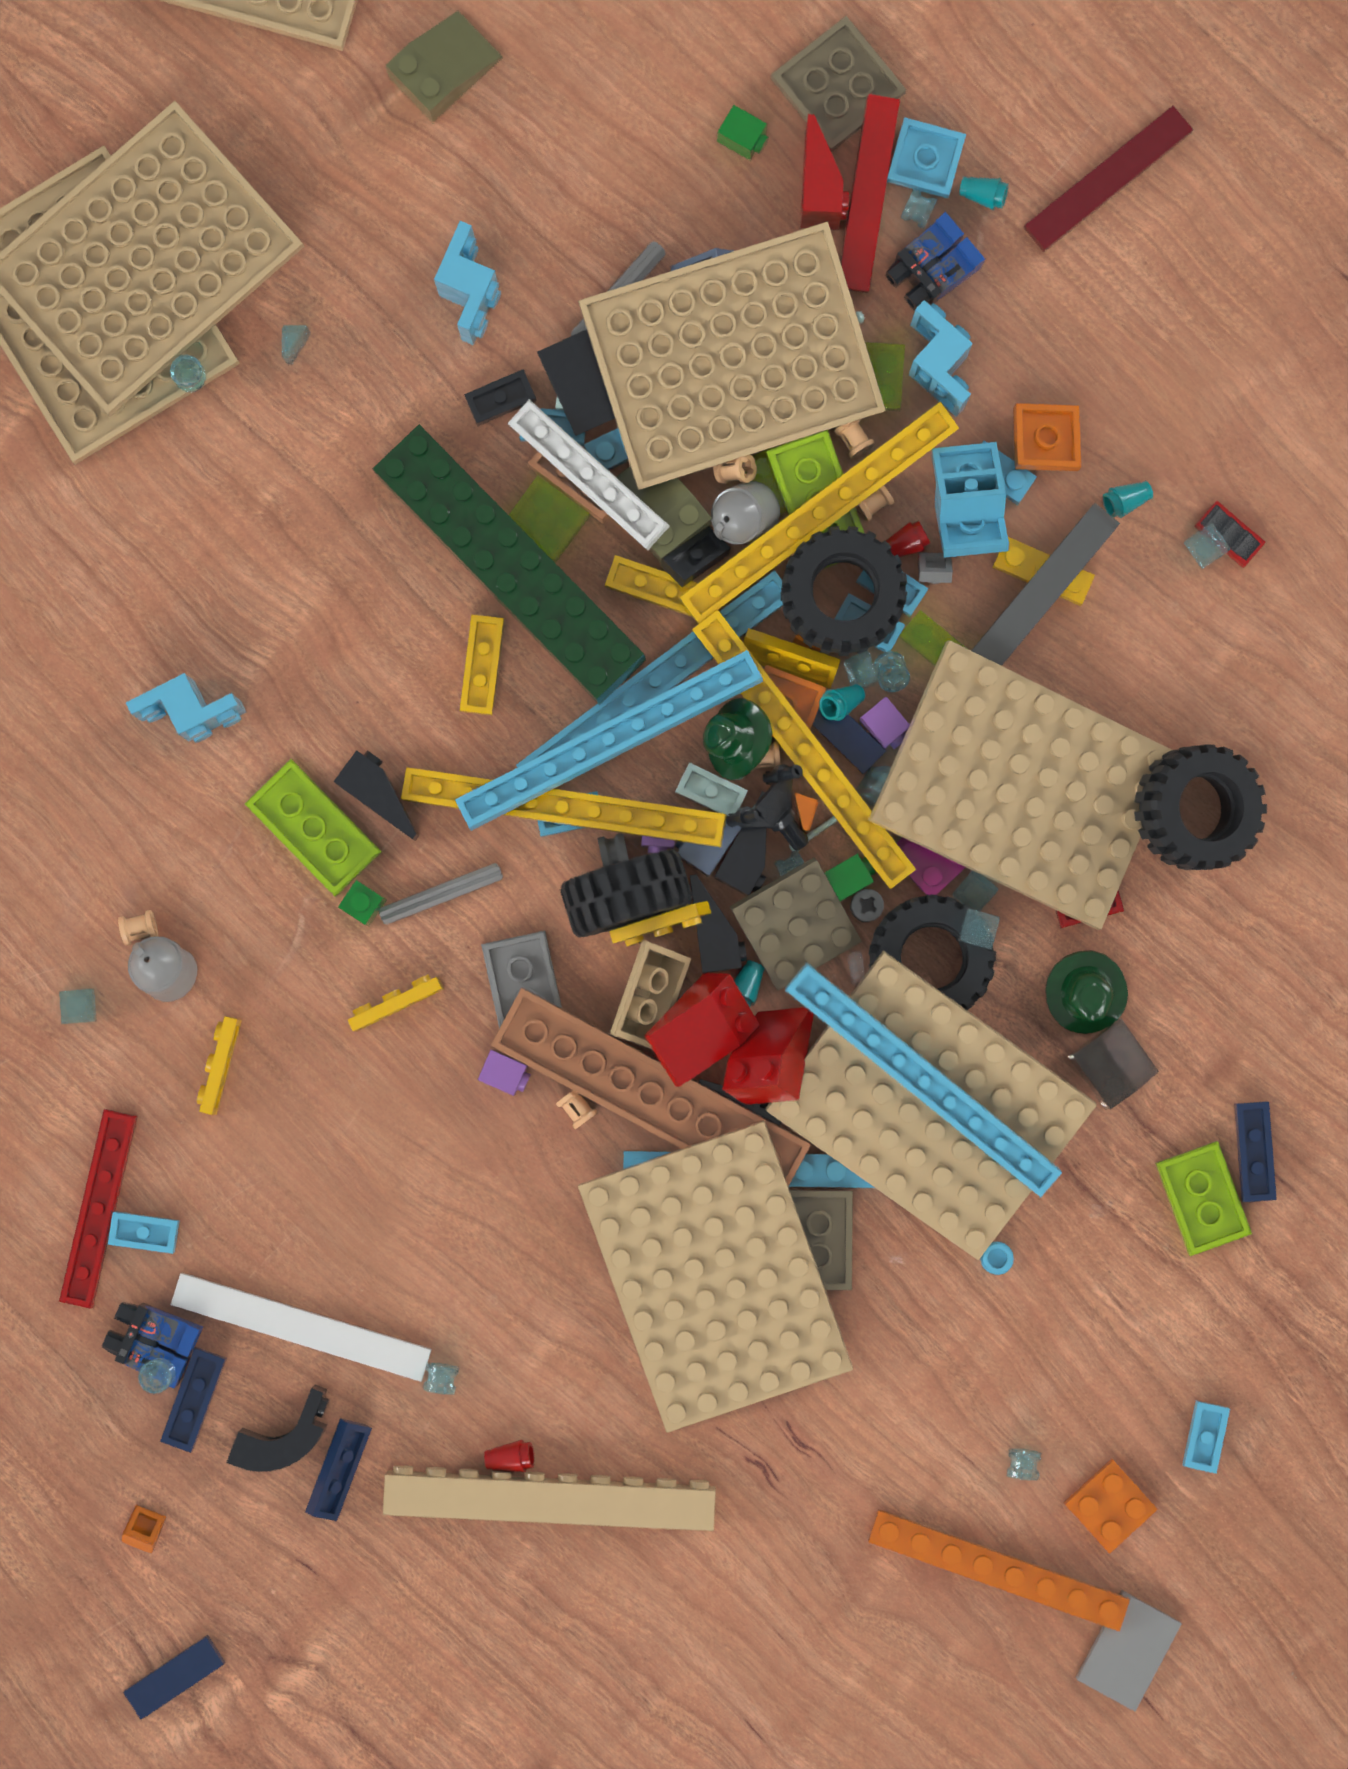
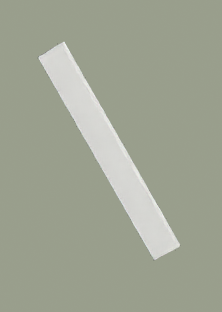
M180 1273L171 1302L172 1306L420 1382L423 1379L432 1350L185 1273Z

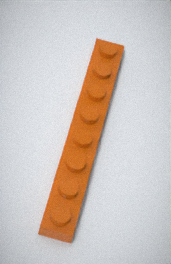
M878 1509L868 1542L1119 1632L1130 1599L1125 1596Z

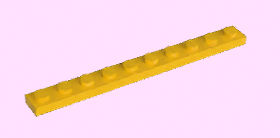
M938 402L681 595L679 599L695 621L700 624L793 554L803 541L807 542L810 540L811 535L825 530L949 437L959 427L942 403Z
M719 610L692 629L718 664L748 650ZM748 650L763 678V682L742 692L741 695L745 699L757 704L767 714L774 738L793 763L801 766L803 776L886 885L890 889L913 873L916 868L885 828L868 821L872 813L871 809Z
M406 767L401 799L403 801L459 809L455 799L492 780ZM552 789L503 814L504 816L722 848L727 816L723 813Z

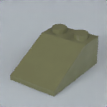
M457 11L410 42L385 66L388 76L394 84L434 123L502 59V56Z
M630 466L616 477L670 526L649 549L660 564L662 558L712 525V517L678 478L638 490Z

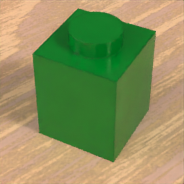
M733 105L717 132V142L751 160L755 152L760 154L769 139L766 135L767 123Z
M857 853L824 874L841 902L872 884L874 880L871 876L876 873L867 858L861 859Z
M355 880L338 908L369 927L387 899Z

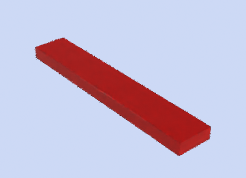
M868 94L866 99L840 260L848 289L862 293H869L900 104V99Z
M108 1109L103 1110L59 1302L89 1309L93 1308L108 1245L112 1213L116 1211L138 1116Z

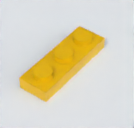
M1008 537L1009 550L998 553L992 568L1028 583L1050 555ZM1082 569L1059 597L1081 606L1095 575Z
M615 555L605 587L692 617L679 597L697 583L691 581L684 587H681L667 572Z
M471 614L460 712L493 716L504 618Z
M748 628L743 642L760 665L774 667L831 689L841 659Z
M708 901L694 903L609 932L613 944L625 941L626 947L642 943L645 940L643 935L652 932L655 938L672 933V926L682 923L683 928L702 923L701 917L711 914Z
M429 974L411 982L413 988L404 993H401L400 989H396L382 996L384 1002L372 1007L370 1003L354 1009L352 1011L354 1017L347 1019L352 1031L357 1032L444 990L438 977L431 979Z
M225 1016L223 1022L219 1021L214 1032V1040L218 1041L215 1054H209L205 1066V1072L209 1073L206 1086L201 1085L196 1103L201 1105L199 1110L201 1113L217 1115L242 1022L240 1019Z

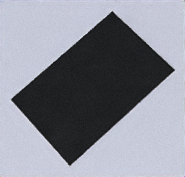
M587 329L537 352L575 436L615 419Z

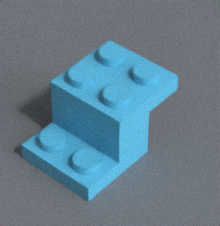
M459 221L434 278V282L440 297L464 307L457 327L461 340L474 345L477 337H483L488 325V320L485 317L489 308L495 309L501 291L498 290L499 283L497 282L495 270L474 262L479 247L475 246L476 238L472 225Z
M923 300L915 309L910 326L929 343L913 360L909 376L957 417L966 407L971 393L967 391L969 386L957 375L953 377L951 375L966 360L973 343L969 340L971 337L964 328L959 325L954 327L945 319L946 314L939 306L934 303L929 305Z
M990 442L933 448L931 457L936 479L935 512L944 558L1008 551L1009 540L1004 519L1006 489L997 443Z
M185 673L126 702L131 715L142 722L145 720L148 723L157 721L166 715V710L178 735L188 741L194 739L195 743L212 735L211 730L220 725L227 728L242 720L240 715L246 713L241 700L232 693L207 705L196 682Z

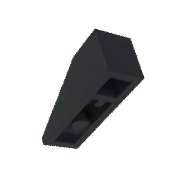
M356 750L336 777L334 783L416 841L419 835L387 773L380 767L383 761L368 750L364 755Z
M762 791L758 800L763 796L765 792ZM741 828L714 878L745 896L750 895L752 891L759 890L767 878L762 874L765 868L767 828Z
M690 875L693 904L708 901L711 914L702 916V923L696 925L702 974L741 969V961H747L745 941L738 942L736 932L697 875Z

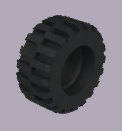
M839 526L831 527L828 532L821 533L819 531L811 535L810 540L807 542L803 541L797 547L794 555L790 557L782 579L781 601L783 602V613L785 619L789 620L790 628L795 635L799 634L804 639L803 643L809 647L814 645L821 649V653L828 655L830 652L838 653L839 656H849V653L853 652L861 654L866 652L868 648L876 647L883 642L885 637L895 628L907 599L906 573L902 572V562L899 556L892 554L890 551L892 547L885 540L881 543L875 539L877 534L867 531L866 534L858 532V527L849 526L847 530H840ZM842 562L856 565L871 578L874 586L873 603L869 610L861 617L851 621H840L828 617L817 607L813 597V584L820 571L830 564Z
M1205 744L1171 750L1163 754L1161 760H1155L1149 766V770L1152 773L1144 774L1139 782L1143 789L1142 792H1136L1134 802L1139 803V811L1134 812L1135 821H1141L1143 827L1138 830L1141 838L1149 839L1151 843L1148 844L1147 848L1153 854H1162L1160 857L1161 861L1168 865H1176L1177 868L1184 870H1213L1231 866L1232 862L1240 861L1246 856L1244 849L1254 848L1258 842L1255 835L1256 833H1262L1265 822L1261 821L1262 814H1267V804H1262L1261 796L1266 793L1264 786L1258 785L1256 779L1259 778L1256 770L1245 767L1248 764V760L1243 756H1233V750L1226 747ZM1195 777H1202L1215 788L1221 803L1219 822L1214 831L1204 839H1199L1191 834L1185 827L1180 815L1182 792L1186 785Z
M673 849L638 856L584 873L563 882L560 889L572 932L578 938L611 931L685 907L691 903L693 896L681 856Z
M926 895L915 897L891 910L876 928L871 945L869 946V969L883 951L902 964V948L908 937L915 931L925 927L944 929L956 938L961 947L962 966L952 982L936 989L968 1010L975 1005V1002L980 997H983L990 980L993 979L995 972L993 966L994 961H996V951L993 950L992 944L994 939L991 932L989 933L985 927L986 922L981 916L978 917L972 911L973 908L966 903L962 904L956 901L955 898L948 896Z

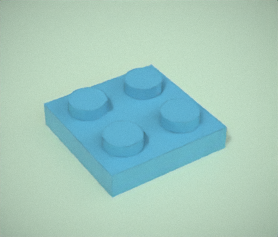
M904 117L887 182L948 199L966 134Z

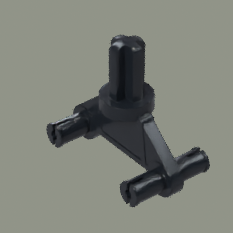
M786 764L774 767L772 771H766L762 778L765 784L771 785L770 788L752 808L742 807L736 813H729V816H726L727 825L729 827L739 825L742 828H771L773 832L780 831L794 850L798 851L809 843L808 837L794 820L796 813L792 809L793 779H798L802 776L803 770L801 766L793 765L789 767Z

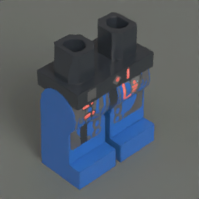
M946 212L906 248L897 253L894 263L885 274L887 280L895 288L906 279L911 282L914 288L905 294L904 298L914 311L923 300L929 305L935 304L940 298L980 270L985 261L983 255L967 237L962 240L964 233Z
M121 1302L114 1319L130 1325L127 1333L124 1336L109 1330L101 1347L116 1355L114 1361L154 1377L174 1389L181 1380L190 1359L189 1356L192 1354L204 1326L154 1308L146 1303L136 1305Z

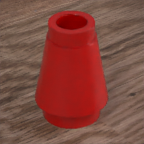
M910 521L886 540L892 547L890 550L894 556L898 555L899 558L924 551V547L931 544L920 521L913 524Z
M521 1439L485 1450V1467L487 1470L525 1473L527 1469L534 1468L533 1445L531 1442H524Z

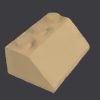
M643 940L610 1034L652 1049L644 1035L676 1003L691 958Z

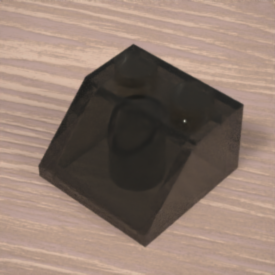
M1122 1018L1067 1055L1103 1107L1110 1110L1138 1091L1159 1072Z

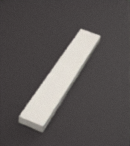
M530 399L508 422L518 434L647 550L670 527Z

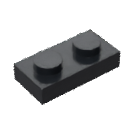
M524 369L464 394L477 426L522 408L529 399L532 402L537 401Z
M708 526L662 558L660 566L681 587H684L728 556L731 547L724 540L717 538L714 531Z

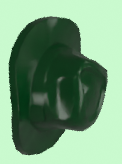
M736 698L727 702L719 710L718 714L710 719L703 732V746L709 754L713 767L722 777L729 780H740L747 776L765 757L772 741V728L767 714L757 704L744 698Z
M1088 950L1069 954L1054 965L1047 977L1045 994L1049 1011L1054 1019L1069 1031L1088 1034L1104 1030L1115 1023L1126 1008L1128 990L1123 972L1116 962L1103 953Z

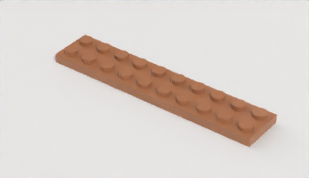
M523 987L520 989L491 1044L492 1047L681 1149L765 1120L788 1186L811 1146V1142L694 1079L689 1080L680 1087H675L659 1060Z

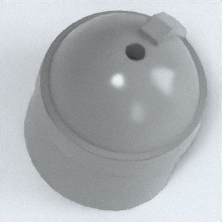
M756 481L741 483L726 489L717 496L712 505L711 517L714 534L720 540L731 544H751L762 533L767 532L779 522L780 506L775 494L766 485Z
M154 936L135 943L128 961L129 975L134 984L140 990L159 1001L171 1002L182 998L191 990L196 981L198 969L193 955L182 949L176 942L165 937Z

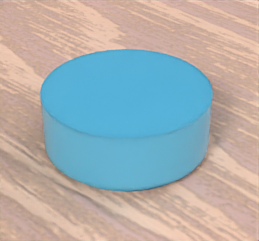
M993 1241L980 1258L983 1268L995 1275L1006 1273L1012 1267L1014 1261L1013 1252L1010 1247L999 1241Z

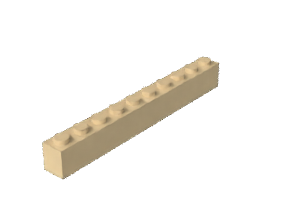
M397 1465L393 1466V1471L388 1470L385 1474L383 1515L714 1531L716 1490L715 1486H709V1481L689 1480V1485L676 1484V1479L658 1478L656 1483H643V1478L624 1477L623 1482L610 1481V1476L591 1475V1480H577L578 1475L569 1473L558 1474V1479L544 1478L545 1473L525 1472V1477H514L511 1471L494 1470L492 1475H479V1470L459 1469V1474L446 1473V1468L427 1467L426 1472H413L412 1466Z

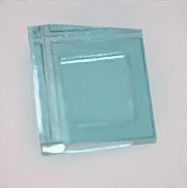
M283 325L282 357L287 365L294 363L309 338L310 330L308 326Z
M868 650L844 661L850 686L858 684L863 689L875 686L878 679Z
M972 870L951 895L962 904L966 903L973 908L972 911L977 915L999 889L983 875Z

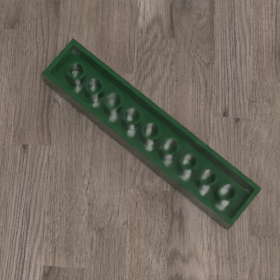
M420 424L372 468L381 482L599 705L646 661L644 653Z

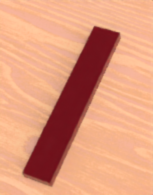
M1174 106L1170 107L1025 224V231L1040 249L1045 252L1183 141L1194 129Z

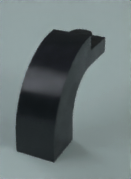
M314 1385L311 1388L296 1427L287 1434L269 1437L245 1428L239 1430L226 1463L249 1471L268 1472L288 1467L299 1461L318 1443L327 1428V1424L316 1420L317 1416L323 1418L327 1409L329 1399L324 1398L327 1389L318 1385Z

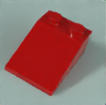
M808 114L805 131L800 228L806 229L828 222L830 230H839L840 220H846L849 191H843L844 180L815 115Z
M703 973L644 1036L675 1087H680L740 1047L760 1024L730 974Z
M807 1007L759 1011L755 1015L760 1024L759 1027L740 1047L732 1052L728 1059L722 1090L745 1105L798 1101L814 1013Z

